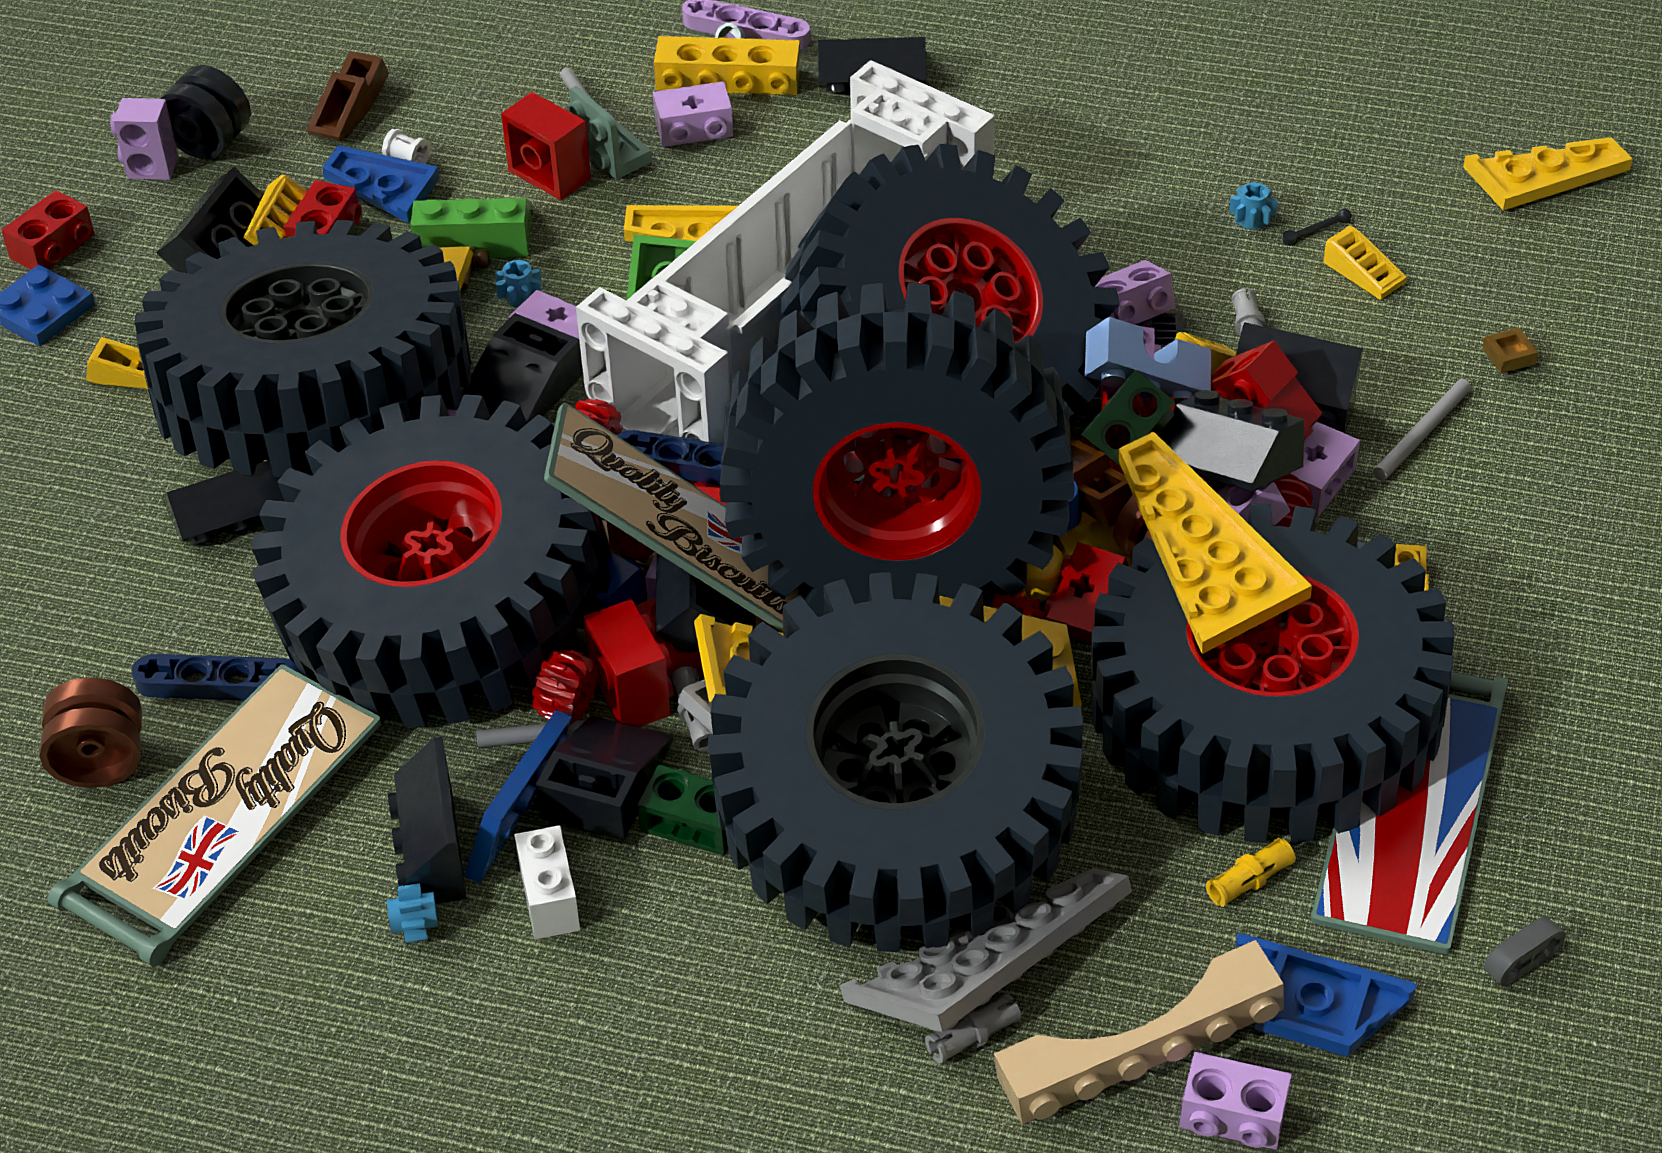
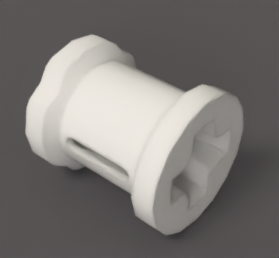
M391 129L385 136L382 146V155L423 164L427 163L431 152L428 140L421 137L413 139L406 136L400 129Z

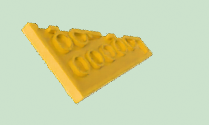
M1155 432L1119 448L1121 468L1202 654L1311 598L1312 585Z

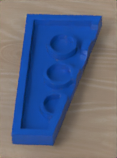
M555 710L484 812L464 874L465 877L479 884L482 882L504 843L514 831L522 813H526L530 808L537 793L536 783L552 752L569 737L566 733L572 718L571 716Z

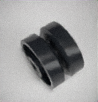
M207 65L192 66L160 98L166 100L176 148L191 157L202 160L214 159L220 155L232 142V139L249 124L252 114L249 100L242 88L224 72Z

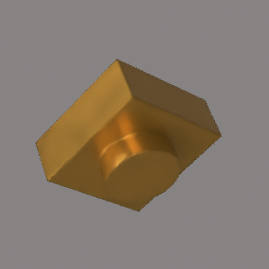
M1520 328L1484 337L1482 349L1500 373L1534 365L1537 362L1538 351Z

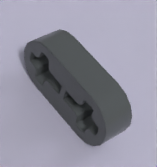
M1542 916L1498 945L1486 959L1484 970L1502 987L1509 986L1552 957L1563 944L1566 933L1549 917Z

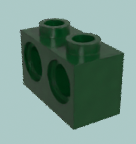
M1134 370L1081 435L1121 467L1119 463V449L1111 448L1106 442L1105 435L1107 430L1113 425L1124 426L1129 433L1127 444L1148 435L1152 429L1159 433L1174 416L1175 413L1169 408L1175 401L1140 372ZM1142 392L1151 394L1156 401V409L1148 417L1137 415L1132 407L1134 397Z
M658 764L637 804L640 832L724 856L728 849L726 830L722 831L719 825L713 780L692 774L684 769H673Z

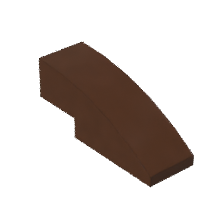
M349 51L340 73L332 72L306 129L309 135L342 141L356 128L374 104L389 75L382 57Z
M1071 437L1074 482H1076L1081 509L1095 520L1110 528L1115 525L1120 511L1133 493L1125 475L1110 468L1105 453Z

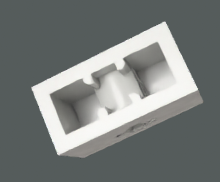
M560 825L514 834L534 939L580 931L576 896Z

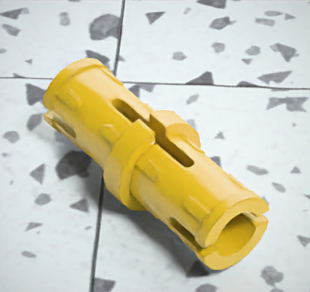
M1277 838L1252 855H1242L1236 860L1233 867L1206 882V890L1209 897L1217 906L1221 905V907H1224L1250 889H1260L1266 884L1267 878L1295 862L1296 857L1293 848L1285 839Z

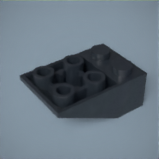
M514 313L491 337L471 374L469 387H464L462 391V398L464 395L483 396L490 417L504 400L520 405L527 423L538 414L544 417L583 375L580 341L569 334Z
M591 715L552 752L536 783L540 817L624 841L638 814L637 804L658 764L662 765L673 742V736Z

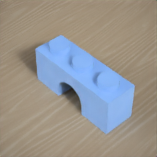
M1112 317L1106 318L1086 332L1085 376L1099 380L1105 386L1121 387L1133 371L1137 370L1166 395L1173 397L1175 405L1182 402L1184 398L1187 400L1193 397L1198 391L1211 390V349L1176 339L1154 353L1153 359L1147 353L1144 346V328ZM1139 393L1141 397L1150 398L1151 396L1149 393Z

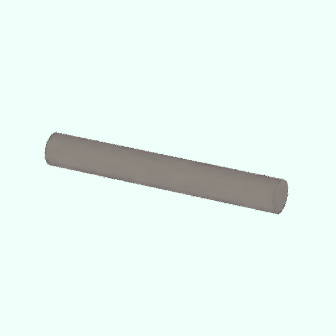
M587 719L575 720L569 725L566 734L570 736ZM546 723L476 730L477 746L482 748L534 742Z

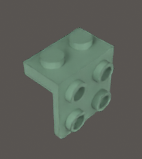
M578 86L569 89L570 103H568V111L585 120L589 156L601 170L605 169L617 180L652 162L651 150L617 122L612 115Z

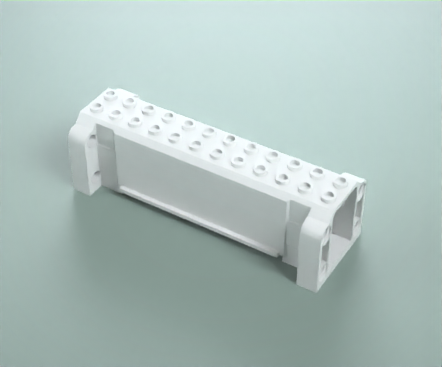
M870 60L850 77L851 119L848 122L844 123L839 120L628 300H624L599 287L576 306L584 385L589 399L606 401L609 405L615 406L616 411L621 412L622 419L620 424L623 426L621 432L639 430L723 444L726 405H730L732 383L739 369L749 372L751 349L763 336L778 345L780 320L786 317V315H781V298L792 283L784 279L788 265L799 250V243L845 179L854 171L859 175L869 160L883 153L892 162L900 151V145L904 147L919 145L925 160L928 159L939 144L957 145L962 170L978 150L994 155L995 115Z

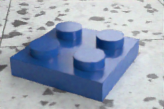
M38 264L0 293V325L41 346L95 305L93 294Z

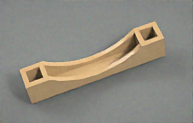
M1254 940L1213 958L1203 978L1185 999L1168 1013L1142 1027L1118 1035L1093 1039H1061L1035 1035L994 1053L998 1081L1022 1125L1034 1119H1046L1055 1114L1061 1107L1077 1100L1094 1098L1103 1089L1123 1080H1135L1141 1077L1148 1069L1166 1061H1178L1187 1056L1191 1050L1209 1042L1224 1041L1235 1031L1255 1022L1264 1023L1271 1020L1278 1012L1284 1010V983L1258 942Z

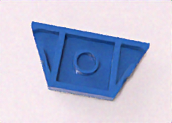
M1238 932L1235 949L1256 940L1284 983V1010L1278 1012L1275 1017L1267 1022L1253 1023L1254 1030L1349 1057L1414 999L1417 983Z

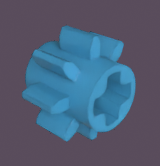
M1251 182L1245 184L1242 188L1238 187L1237 195L1231 196L1229 212L1235 213V222L1239 223L1242 227L1259 229L1265 224L1269 225L1270 217L1276 215L1278 200L1271 198V189H1268L1261 183Z
M510 261L504 265L502 271H496L495 273L497 298L502 299L506 297L509 306L518 308L536 290L542 292L540 269L531 270L530 264L526 261Z
M420 883L399 886L397 889L398 898L387 899L391 933L404 932L405 943L428 940L427 928L438 927L434 892L421 894Z

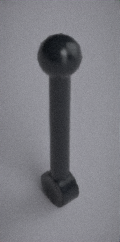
M1344 208L1339 210L1337 215L1296 232L1287 230L1283 233V243L1292 246L1297 243L1299 238L1338 222L1348 223L1352 218V213Z

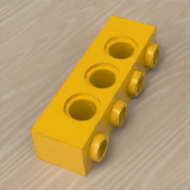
M658 37L654 58L656 91L724 82L727 93L797 95L801 70L800 40Z

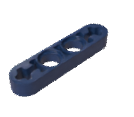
M639 430L623 431L617 435L683 479L720 485L723 444ZM668 453H678L681 455L680 458L675 460L662 458L663 455ZM709 459H715L721 462L719 465L713 467L704 466L701 464L703 461Z
M150 654L139 658L134 663L132 677L138 693L147 697L246 700L280 665H285L298 673L299 671L293 661L285 658ZM193 672H204L206 674L202 680L197 682H187L184 680L186 676ZM236 673L249 675L241 683L232 684L227 682V679Z

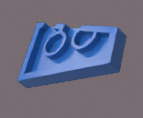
M340 145L337 146L322 167L324 179L333 184L356 188L358 197L407 223L411 221L413 201H424L439 180L437 166Z

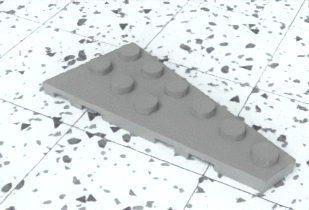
M1092 868L1047 889V899L1025 905L1015 914L1009 908H1006L1007 917L993 923V928L973 937L968 928L965 927L949 935L947 946L940 948L921 947L918 952L920 958L898 965L891 961L878 967L879 977L861 985H858L855 979L839 985L843 1001L898 1018L902 1021L930 1028L934 1031L944 1032L949 1030L976 1007L987 1003L996 992L1010 982L1019 979L1027 969L1041 959L1050 956L1058 946L1072 936L1081 933L1089 923L1103 913L1112 910L1116 903L1132 892L1129 877L1111 871Z

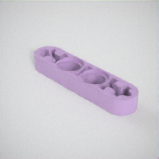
M686 0L682 5L683 24L691 30L715 35L721 25L732 23L742 28L746 39L800 40V51L806 49L810 44V27L802 19L715 0ZM724 20H737L733 22H724ZM756 27H769L766 29H756ZM730 31L726 35L728 38H736Z

